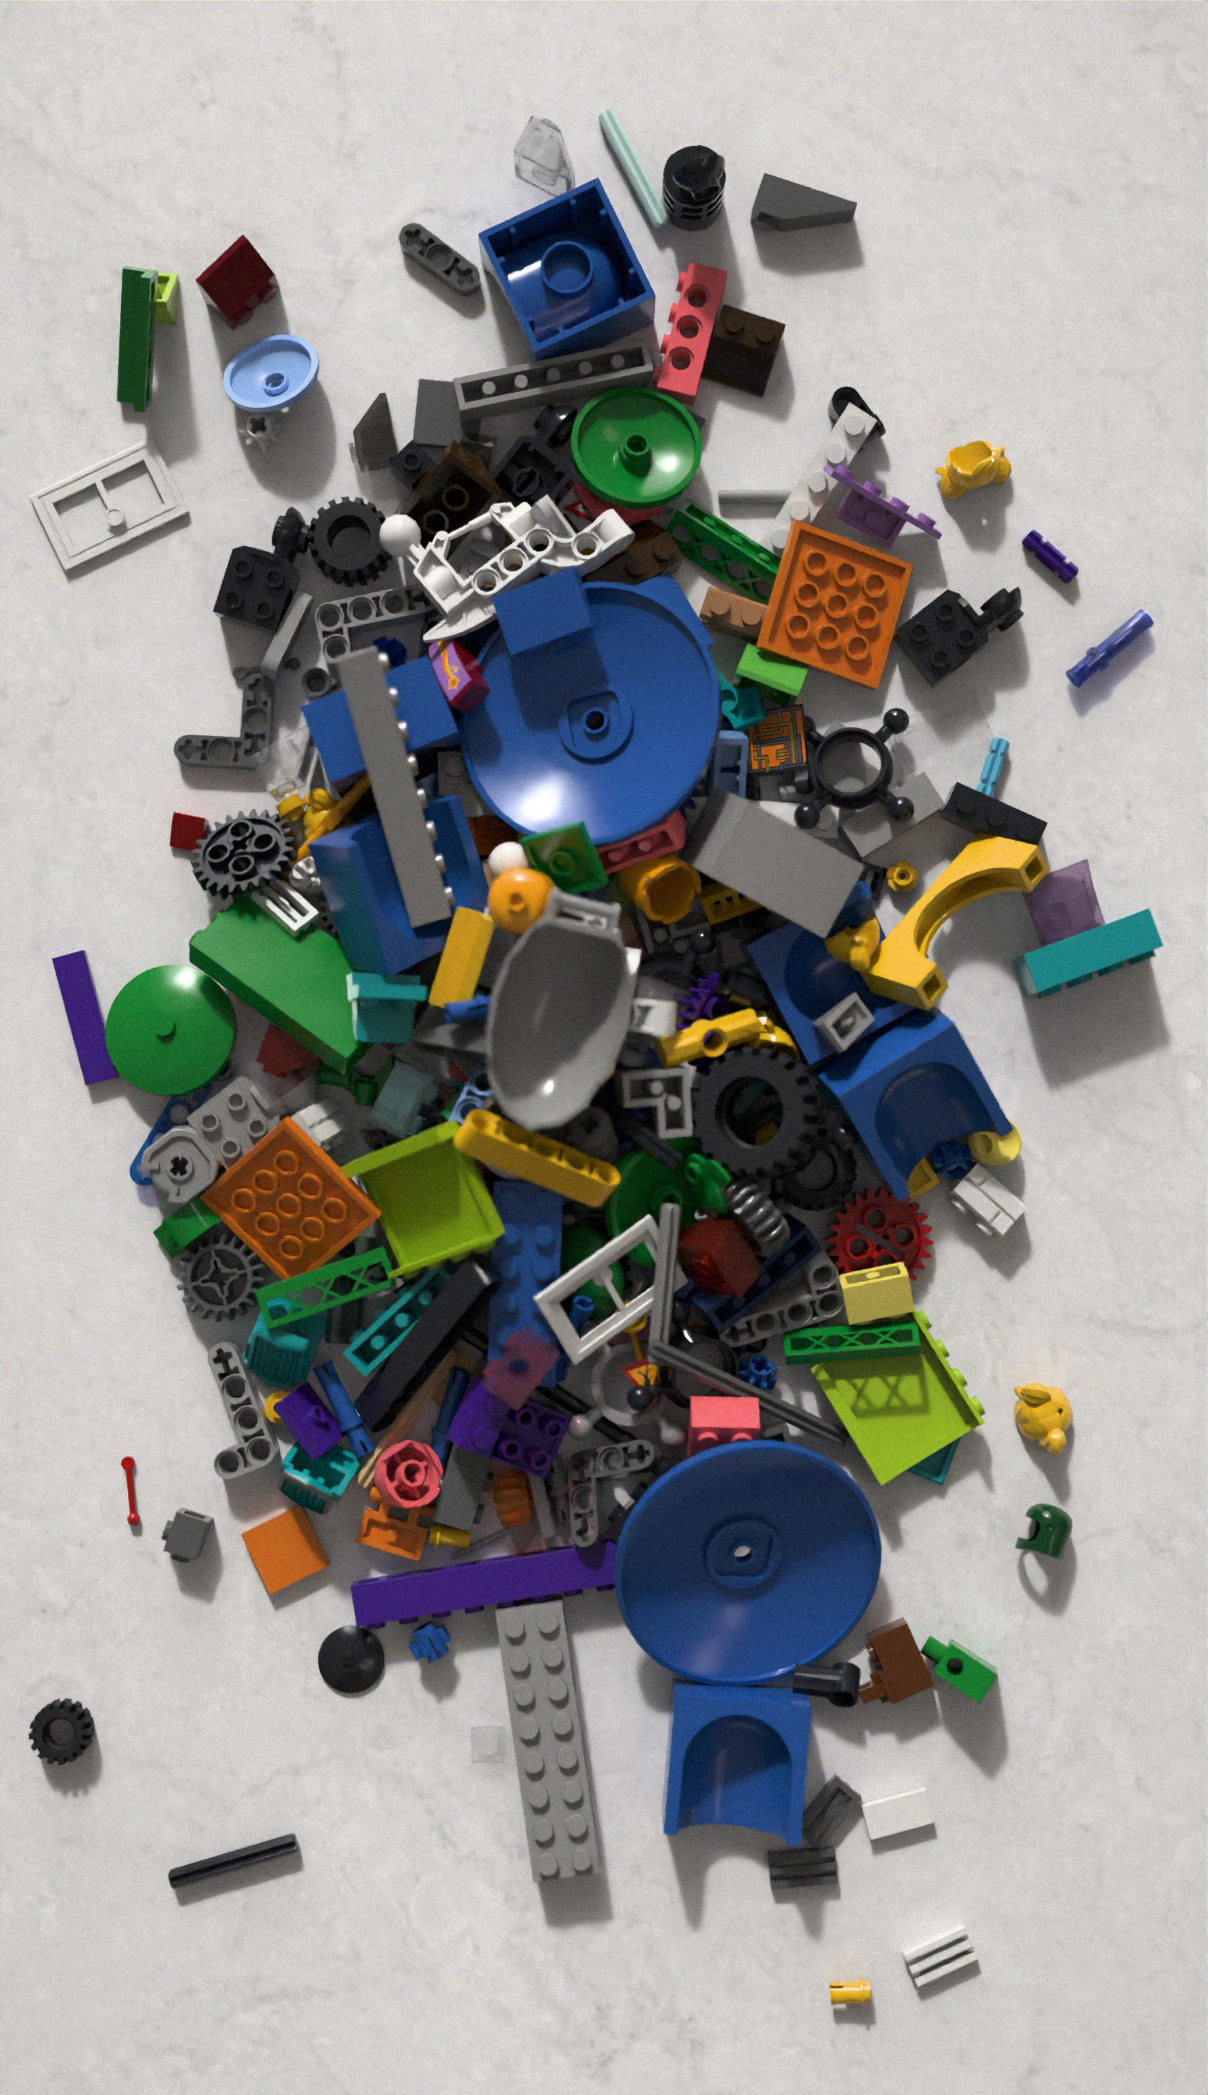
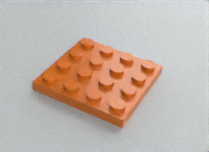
M793 521L756 649L809 666V668L867 689L877 690L913 564L801 521Z
M289 1116L285 1117L199 1196L282 1280L323 1266L378 1219L383 1212L351 1178L346 1179L340 1167Z

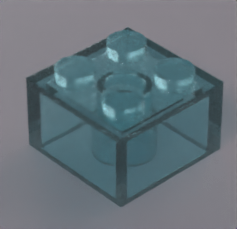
M397 1060L367 1121L402 1139L419 1134L426 1120L421 1115L426 1105L433 1106L441 1090L436 1087L439 1080Z

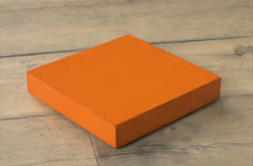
M298 1505L241 1534L269 1594L275 1593L331 1564L309 1516L302 1506Z

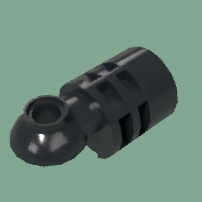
M697 145L684 147L674 154L672 153L668 158L663 172L662 204L669 216V222L674 226L687 231H700L711 226L718 218L722 210L726 181L725 159L723 156L718 155L706 146Z

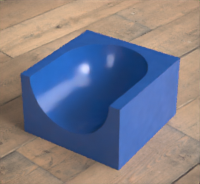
M595 178L478 233L482 265L487 275L491 273L502 290L518 324L531 362L603 348L654 324L656 295L599 178Z
M428 656L390 670V674L384 675L388 688L395 687L400 707L395 708L394 711L397 722L404 721L410 741L403 742L407 755L439 746H447L449 751H462L460 745L462 741ZM344 689L300 706L329 781L341 798L353 787L355 780L368 773Z
M425 794L428 807L422 809L425 822L432 820L437 840L431 842L434 854H442L446 873L440 874L443 887L450 885L455 905L449 906L452 916L412 927L379 811L307 844L351 969L392 976L444 950L457 907H465L480 913H484L485 908L488 907L490 889L459 796Z
M866 881L855 883L826 937L835 936L838 931H843L845 926L856 929L869 917H875L878 921L871 901L872 892ZM785 918L737 945L754 977L765 982L767 1001L781 1028L787 1031L797 1044L800 1051V1061L811 1065L835 1052L830 1049L812 1023L854 992L875 1019L854 1041L917 1008L872 993L859 971L854 970L850 963L842 962L829 954L825 947L824 938ZM878 921L880 927V938L878 942L879 946L882 943V941L886 938V936Z
M934 1005L929 1011L918 1007L885 1024L813 1070L843 1123L853 1126L858 1136L856 1145L872 1173L899 1202L910 1196L907 1183L913 1169L927 1154L939 1147L941 1143L944 1144L954 1138L974 1132H992L1003 1137L1013 1130L956 1024Z
M672 1678L662 1800L663 1834L677 1835L681 1829L694 1825H736L774 1834L783 1839L787 1845L801 1846L812 1708L807 1694L792 1693L793 1688L764 1685L718 1686L690 1679Z

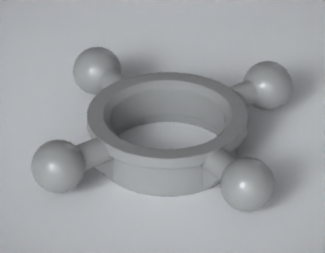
M588 1319L582 1337L600 1325V1323L596 1320ZM677 1330L671 1333L670 1339L677 1334ZM632 1342L621 1343L611 1348L605 1343L599 1347L596 1352L600 1357L595 1363L590 1377V1392L595 1406L586 1414H575L572 1416L567 1429L569 1436L578 1441L587 1439L593 1432V1424L605 1416L616 1424L631 1427L645 1425L653 1421L660 1430V1441L666 1448L677 1449L681 1447L686 1440V1432L680 1424L670 1422L663 1414V1411L670 1402L664 1394L656 1398L655 1408L651 1405L648 1410L643 1412L622 1413L609 1405L602 1390L604 1372L613 1360L626 1354H635ZM639 1343L643 1357L647 1358L649 1346ZM694 1346L688 1349L685 1353L687 1354L691 1352Z

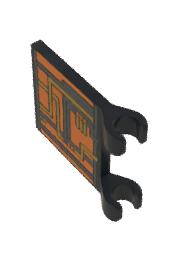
M797 704L766 709L768 721L742 731L749 739L745 799L761 800L762 792L759 777L795 772V790L802 795L811 794L813 792V785L809 769L804 705Z

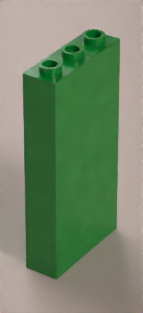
M243 894L240 895L237 902L233 901L226 910L222 909L217 912L211 924L203 931L198 930L190 939L189 962L345 1076L376 1044L373 1042H359L355 1039L352 1002L348 1001L346 976L352 972L367 973V971L351 969L343 945L314 923H309V927L306 930H300L299 935L294 938L253 899L247 900Z

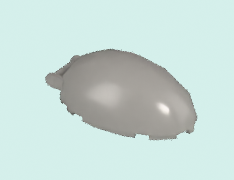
M553 887L548 896L543 919L530 926L506 957L491 994L485 1037L490 1085L505 1115L529 1131L537 1130V1128L561 1126L587 1107L590 1103V1098L612 1071L628 1030L631 1010V969L628 964L625 946L619 935L615 933L620 914V904L612 903L610 906L562 894L559 889ZM556 907L607 919L605 928L554 916Z

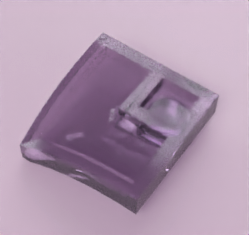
M1087 859L1046 874L1030 893L1022 892L1041 946L1106 924L1095 893Z

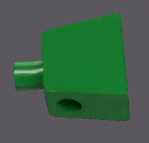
M930 1635L920 1650L921 1654L936 1663L933 1667V1672L979 1704L998 1675L997 1667L952 1639L946 1646ZM952 1658H957L963 1664L960 1668L953 1669L948 1666V1661Z

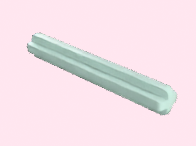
M612 109L602 112L598 116V122L654 229L664 227L669 223V216L616 113Z

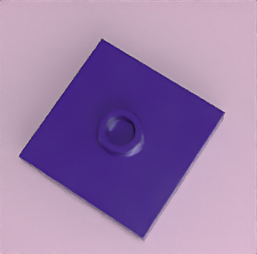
M308 1381L273 1406L279 1417L313 1461L346 1435L345 1432L341 1433L339 1429L341 1425Z

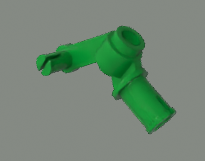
M391 1052L375 1077L362 1075L355 1067L344 1076L332 1066L320 1063L317 1071V1084L345 1087V1091H349L355 1097L356 1104L372 1106L399 1071L405 1068L408 1063L394 1056Z

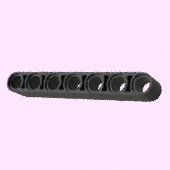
M479 1253L470 1257L460 1266L354 1401L353 1407L372 1433L382 1431L396 1419L503 1285L502 1278L483 1254Z

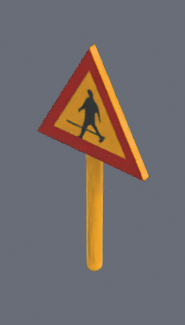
M630 1333L637 1361L618 1368L634 1386L644 1385L648 1387L658 1382L657 1366L648 1362V1357L643 1358L637 1333ZM656 1398L653 1399L652 1406L654 1408L656 1404Z

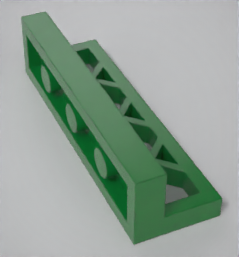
M124 266L122 268L117 402L134 404V411L145 412L152 403L158 271Z
M687 498L677 508L666 528L683 556L750 600L768 605L770 597L768 599L757 591L755 581L764 580L774 586L781 559ZM677 524L688 530L691 538L690 542L683 543L672 536ZM709 544L714 547L719 559L709 560L705 558L701 546ZM737 562L743 566L746 577L736 578L730 574L728 564Z
M384 1245L256 1289L255 1294L267 1329L269 1330L397 1285L395 1277L390 1279L388 1277V1274L392 1272V1268ZM382 1261L388 1278L387 1281L374 1285L362 1279L369 1265ZM363 1268L359 1277L349 1273ZM341 1275L357 1280L351 1293L344 1296L330 1290L335 1278ZM331 1279L327 1288L318 1284ZM360 1282L369 1286L356 1291ZM309 1286L324 1291L319 1304L312 1307L298 1301L303 1289ZM298 1291L295 1299L286 1296V1294ZM327 1294L336 1297L335 1299L324 1302L327 1297ZM280 1297L292 1303L286 1316L272 1320L266 1301ZM295 1305H297V1306H299V1307H301V1308L304 1309V1310H301V1311L292 1313V1311H293Z
M917 1320L796 1329L783 1333L786 1365L913 1356L921 1353Z

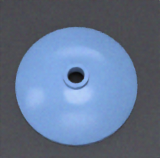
M274 335L257 340L243 348L229 363L224 374L225 391L233 404L246 411L267 413L287 408L305 396L315 383L320 368L317 353L309 342L293 335Z

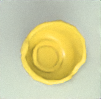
M1010 1119L1008 1121L1013 1130L1003 1137L992 1132L969 1133L967 1143L972 1157L982 1165L988 1167L1001 1166L1013 1161L1020 1154L1021 1136L1019 1129Z

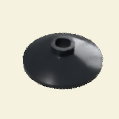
M352 1625L344 1626L331 1632L323 1641L318 1654V1666L323 1679L332 1688L343 1693H358L370 1688L379 1679L385 1662L384 1650L379 1639L371 1631ZM351 1656L356 1660V1665L351 1668L347 1667L344 1659Z

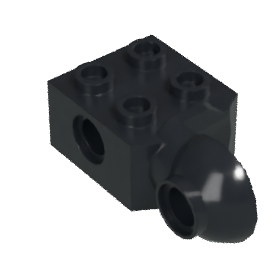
M550 403L542 410L533 425L538 431L534 437L520 435L490 474L502 490V495L494 504L510 502L516 508L522 502H526L532 508L545 495L550 497L556 507L561 503L574 486L568 464L552 449L555 446L561 448L571 437L575 423L574 420L578 413L576 407L569 405L555 407Z
M290 507L285 516L281 515L277 519L271 542L272 546H275L273 553L249 546L232 549L213 612L219 619L275 636L297 591L301 575L293 566L296 554H305L310 544L308 531H312V527L306 524L303 516L297 509Z
M1018 586L1009 593L1005 588L998 591L980 607L983 611V614L980 616L959 593L947 589L895 630L893 640L929 685L934 688L984 649L989 641V633L996 628L1001 633L1004 632L1024 615L1020 609L1022 604L1020 588Z

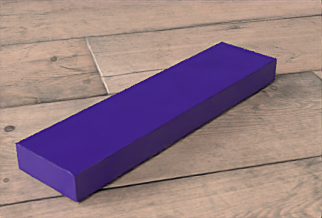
M81 950L52 958L85 1085L89 1086L118 1078L119 1073L113 1065L107 1050L105 1039L106 1024L86 951Z

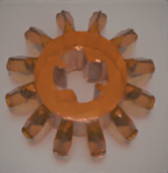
M513 1469L495 1475L492 1480V1491L500 1523L504 1527H518L533 1521L535 1508L529 1478H527L526 1473L521 1470L514 1471Z

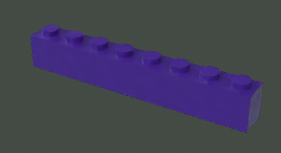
M606 1538L603 1544L594 1550H587L576 1544L356 1580L350 1586L356 1626L365 1625L366 1630H374L385 1627V1622L398 1620L399 1624H410L419 1621L418 1616L431 1614L432 1619H440L451 1616V1611L464 1609L465 1613H476L485 1610L484 1605L496 1603L498 1608L517 1605V1600L530 1598L531 1602H541L549 1600L550 1594L563 1592L564 1597H571L583 1594V1589L596 1587L597 1591L615 1589L613 1567L617 1545L611 1538Z

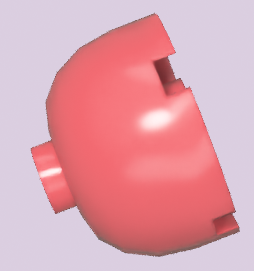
M406 1440L390 1446L378 1458L374 1468V1482L378 1493L388 1504L396 1508L414 1509L430 1503L438 1495L441 1488H438L440 1477L443 1476V1468L438 1455L430 1446L424 1443L419 1444L412 1442L414 1440Z

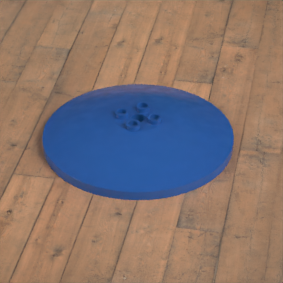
M614 582L583 583L593 616L599 628L566 639L568 646L549 652L548 647L520 657L510 656L500 626L492 634L476 659L484 670L481 676L491 691L470 713L460 710L459 735L462 741L460 745L464 763L470 779L486 804L501 819L527 836L583 821L595 848L615 845L635 838L663 822L687 800L700 783L715 752L722 721V691L717 667L708 646L691 622L673 605L649 591ZM596 715H604L605 721L603 726L598 730H591L589 727L591 719Z
M753 1440L718 1446L701 1452L669 1470L644 1493L624 1524L615 1551L613 1575L616 1599L623 1620L638 1645L653 1660L673 1673L693 1681L718 1686H749L776 1681L793 1675L796 1663L801 1666H808L825 1657L859 1623L875 1593L880 1575L882 1556L880 1531L870 1504L857 1483L846 1471L825 1456L805 1447L778 1441ZM741 1546L751 1547L749 1553L745 1556L739 1557L734 1555L735 1551Z

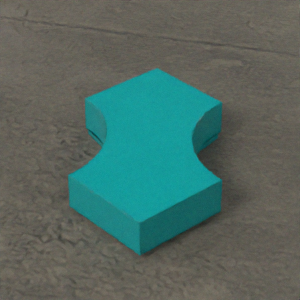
M717 669L722 691V713L729 718L736 731H743L768 721L769 718L760 689H736L726 681L722 671Z

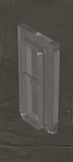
M972 690L909 716L908 728L901 734H893L888 741L904 776L992 740L995 737L976 692Z

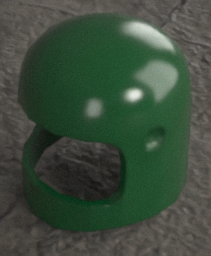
M1039 1503L1031 1506L1025 1516L1036 1521L1034 1534L1030 1539L1018 1537L1015 1548L1033 1550L1063 1560L1073 1528L1071 1517L1067 1512L1054 1505Z

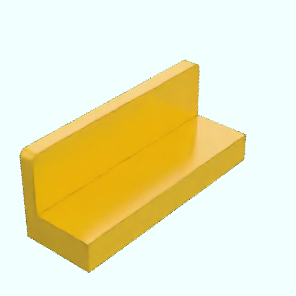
M461 906L457 907L428 1001L430 1004L444 1008L445 1003L472 999L496 923L490 915Z

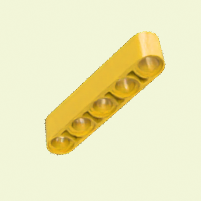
M483 1110L471 1111L454 1136L456 1147L466 1155L592 1207L602 1206L620 1182V1174L612 1165Z

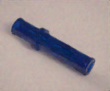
M1139 609L1134 616L1116 629L1097 647L1092 646L1086 651V656L1066 671L1069 681L1077 688H1080L1099 670L1104 671L1109 666V661L1128 647L1144 631L1153 626L1152 618L1146 611ZM1131 630L1130 633H1128L1123 639H1121L1117 644L1114 645L1115 642H1117L1121 637H1123L1128 631Z

